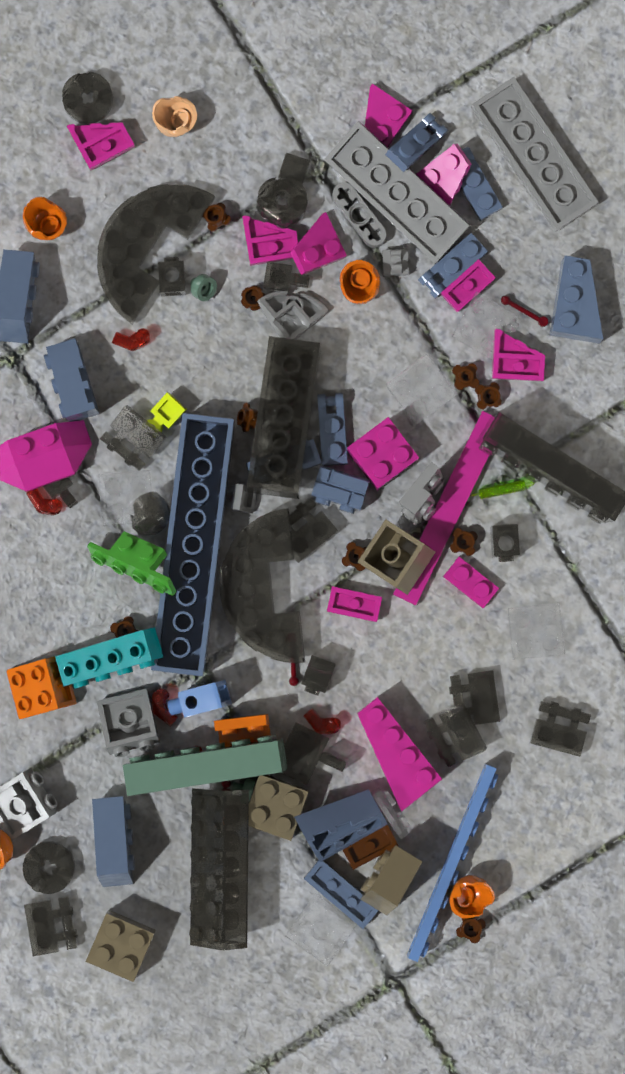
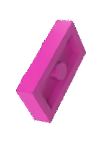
M478 259L443 290L440 295L458 313L491 284L496 277Z
M460 557L455 560L443 576V578L482 609L499 589Z
M332 586L327 612L377 622L382 597Z

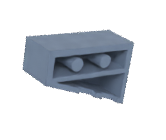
M3 249L0 268V341L29 344L30 323H32L33 319L32 302L36 298V285H34L35 277H39L40 263L35 261L34 252Z
M564 256L562 259L550 336L597 344L602 342L603 334L591 261L589 259Z
M76 338L46 347L48 354L44 355L48 370L52 369L54 379H51L55 394L59 393L61 400L59 409L62 417L71 422L99 415L100 412Z
M369 789L294 817L320 862L388 824Z
M123 796L92 799L97 877L102 887L134 884L132 870H135L134 855L130 852V845H133L132 829H128V820L131 819V806L126 804Z

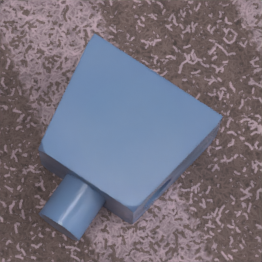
M226 680L178 692L179 698L168 700L167 702L171 715L183 713L184 717L232 705ZM194 697L197 699V705L193 701Z

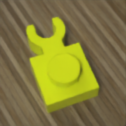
M167 392L150 411L155 417L146 420L142 428L147 429L150 424H153L156 427V431L151 437L153 439L157 438L163 431V425L168 429L171 428L182 414L186 412L187 408L171 393Z

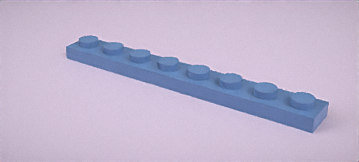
M485 764L407 953V957L413 961L418 962L420 956L424 958L428 951L430 943L426 941L429 933L434 934L440 919L436 918L439 909H444L448 902L449 895L446 892L449 884L454 885L457 880L459 871L456 870L458 862L459 860L464 861L469 847L466 846L469 836L474 837L479 823L476 822V818L479 812L483 813L489 800L485 797L489 788L493 789L497 782L498 774H495L497 768Z

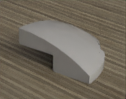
M288 291L273 292L263 296L257 302L271 326L287 346L329 311L321 302L309 295L301 293L297 297L287 295Z

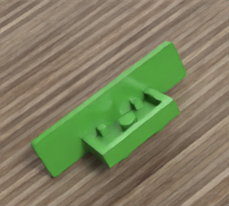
M125 531L110 550L92 542L87 545L91 553V559L96 564L109 566L120 575L126 574L139 584L146 583L161 594L165 592L173 596L176 593L171 579L155 571L167 556L165 549Z

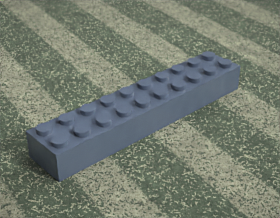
M182 414L166 544L167 556L165 557L163 575L171 579L176 593L173 596L165 592L163 594L160 593L156 632L163 658L154 660L155 665L151 666L153 671L204 676L235 427L234 419Z

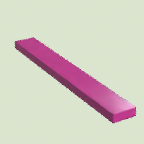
M484 411L481 412L435 507L436 510L419 541L434 550L435 554L408 595L397 588L393 595L415 606L417 605L505 421Z

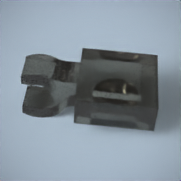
M267 262L263 287L265 289L289 292L290 285L308 288L310 278L306 274L292 273V265Z
M69 477L43 486L52 499L60 495L70 509L78 503L68 490L73 485Z

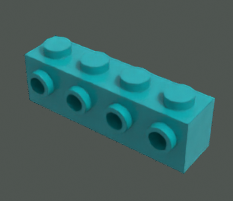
M154 627L55 656L63 686L73 684L74 689L89 685L88 680L95 678L96 682L110 679V673L117 671L118 676L133 672L132 667L139 665L140 669L154 666V660L163 658V654Z

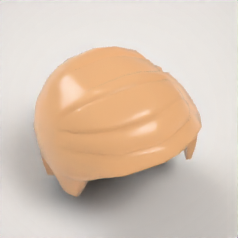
M183 97L161 98L155 102L152 109V117L157 129L168 137L184 135L193 129L197 120L195 105Z

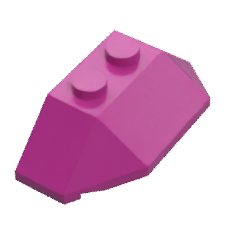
M84 420L54 423L5 441L0 445V481L28 492L75 475L92 446Z

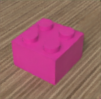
M389 417L347 447V452L377 491L419 460L418 455Z

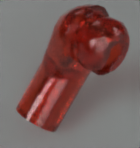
M144 328L139 329L130 336L116 332L112 343L127 350L136 351L148 344L150 333Z
M38 488L26 493L39 514L54 516L60 513L62 502L59 499L43 498Z
M159 688L151 697L153 713L171 727L178 716L171 715L167 708L169 692L164 688Z
M313 708L303 715L318 734H335L341 728V721L338 718H321Z

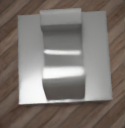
M408 249L382 250L383 277L409 276Z
M242 484L228 487L227 491L233 493V498L231 502L225 501V505L233 510L253 514L257 488Z

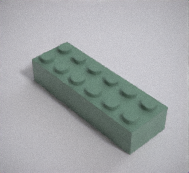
M276 734L257 738L258 742L251 743L250 738L236 740L232 742L230 747H225V742L206 746L204 751H200V747L197 746L180 750L181 754L175 755L174 750L155 754L153 759H149V754L129 758V763L123 765L127 796L283 772L288 769L283 738L276 739Z

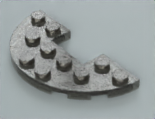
M157 185L128 198L114 211L107 221L98 244V276L110 304L130 324L133 325L160 283L159 280L140 269V266L166 227L188 240L203 218L206 209L214 201L215 196L213 194L189 185Z
M289 508L276 510L257 518L235 537L222 563L219 581L220 597L230 625L232 624L240 639L249 647L277 661L304 663L305 653L300 611L275 613L269 562L294 560Z

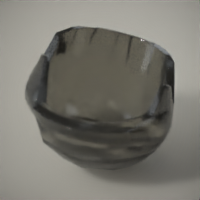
M154 491L143 494L135 500L133 504L134 516L130 515L132 528L137 533L145 536L160 533L166 527L170 518L171 509L167 501Z

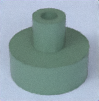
M207 274L194 277L190 282L192 295L200 301L210 300L217 290L216 280Z
M246 778L244 785L237 782L233 783L231 792L240 794L239 803L249 804L256 781Z

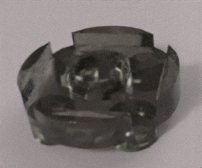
M97 73L75 74L67 80L62 90V102L65 111L73 120L79 123L90 125L101 121L112 108L113 94L110 85L104 77ZM90 92L93 93V102L82 103L83 98L81 95L83 93L87 95Z
M276 177L271 178L260 187L256 208L266 221L285 229L304 217L308 204L307 193L303 185L295 179L284 177V179L276 180ZM279 198L282 200L286 198L287 205L278 204V201L276 199Z
M46 841L34 846L25 855L23 862V875L26 882L34 891L44 894H53L63 890L70 883L75 872V860L72 853L63 845L54 841ZM46 860H49L50 864L56 865V868L52 870V875H48L47 871L43 872L42 870Z

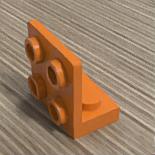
M55 656L7 670L19 719L77 704L72 684L63 686Z
M268 714L214 721L215 731H218L219 743L225 742V747L232 746V742L236 740L250 738L251 743L258 742L257 738L271 735Z

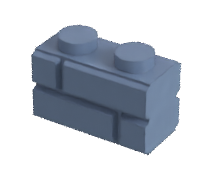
M320 465L311 496L316 498L315 502L318 504L330 506V503L340 505L339 510L354 514L355 510H361L369 480Z

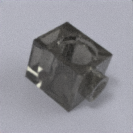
M178 257L164 258V262H158L161 297L187 295L184 261H179ZM171 270L179 273V278L174 282H169L165 279L166 274Z
M518 524L490 527L492 558H498L499 562L514 561V557L520 555ZM501 537H508L511 540L512 547L509 551L500 549L498 541Z
M312 655L301 683L306 686L304 691L319 696L320 691L325 693L336 664Z

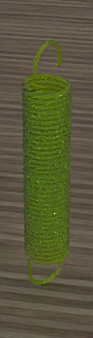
M524 480L479 488V493L470 496L479 494L480 499L525 491V487L533 486L535 483L526 486Z

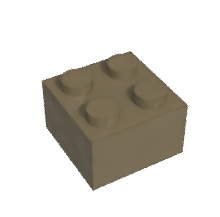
M385 519L358 560V563L408 595L434 556L435 551Z
M268 775L259 776L242 824L291 841L297 826L294 817L301 814L309 790Z
M396 845L390 851L386 849L373 866L376 872L373 871L371 876H368L362 885L361 891L364 893L360 900L388 915L399 905L422 861Z
M108 910L85 962L134 982L156 930Z

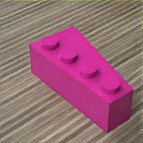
M378 697L357 712L402 812L441 781L442 778Z

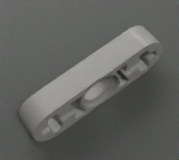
M348 183L336 185L333 190V201L364 243L371 248H378L383 245L386 239L385 228L353 186ZM340 190L350 192L348 198L353 205L348 211L345 209L349 205L344 198L338 199ZM356 209H363L367 217L362 222H356L352 218V212ZM372 220L374 223L370 224V228L374 232H381L379 234L380 240L372 239L370 241L368 239L370 237L369 230L365 228L362 231L360 228L365 227Z

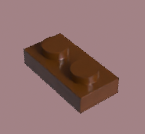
M387 824L343 849V852L351 868L354 870L379 857L386 849L390 851L395 845L398 846Z

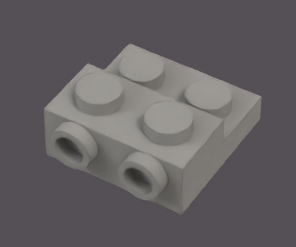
M433 462L426 467L399 501L404 517L415 526L418 523L421 524L423 520L428 521L434 514L436 503L431 494L436 495L444 485V482H442L444 479L440 468Z
M147 688L97 701L105 745L110 755L114 754L115 757H124L130 753L129 750L139 748L141 751H148L155 747L154 744L160 743Z
M32 768L24 771L0 787V825L11 841L58 812L55 797L50 793H46L42 786L44 784L43 777L37 771L34 772Z

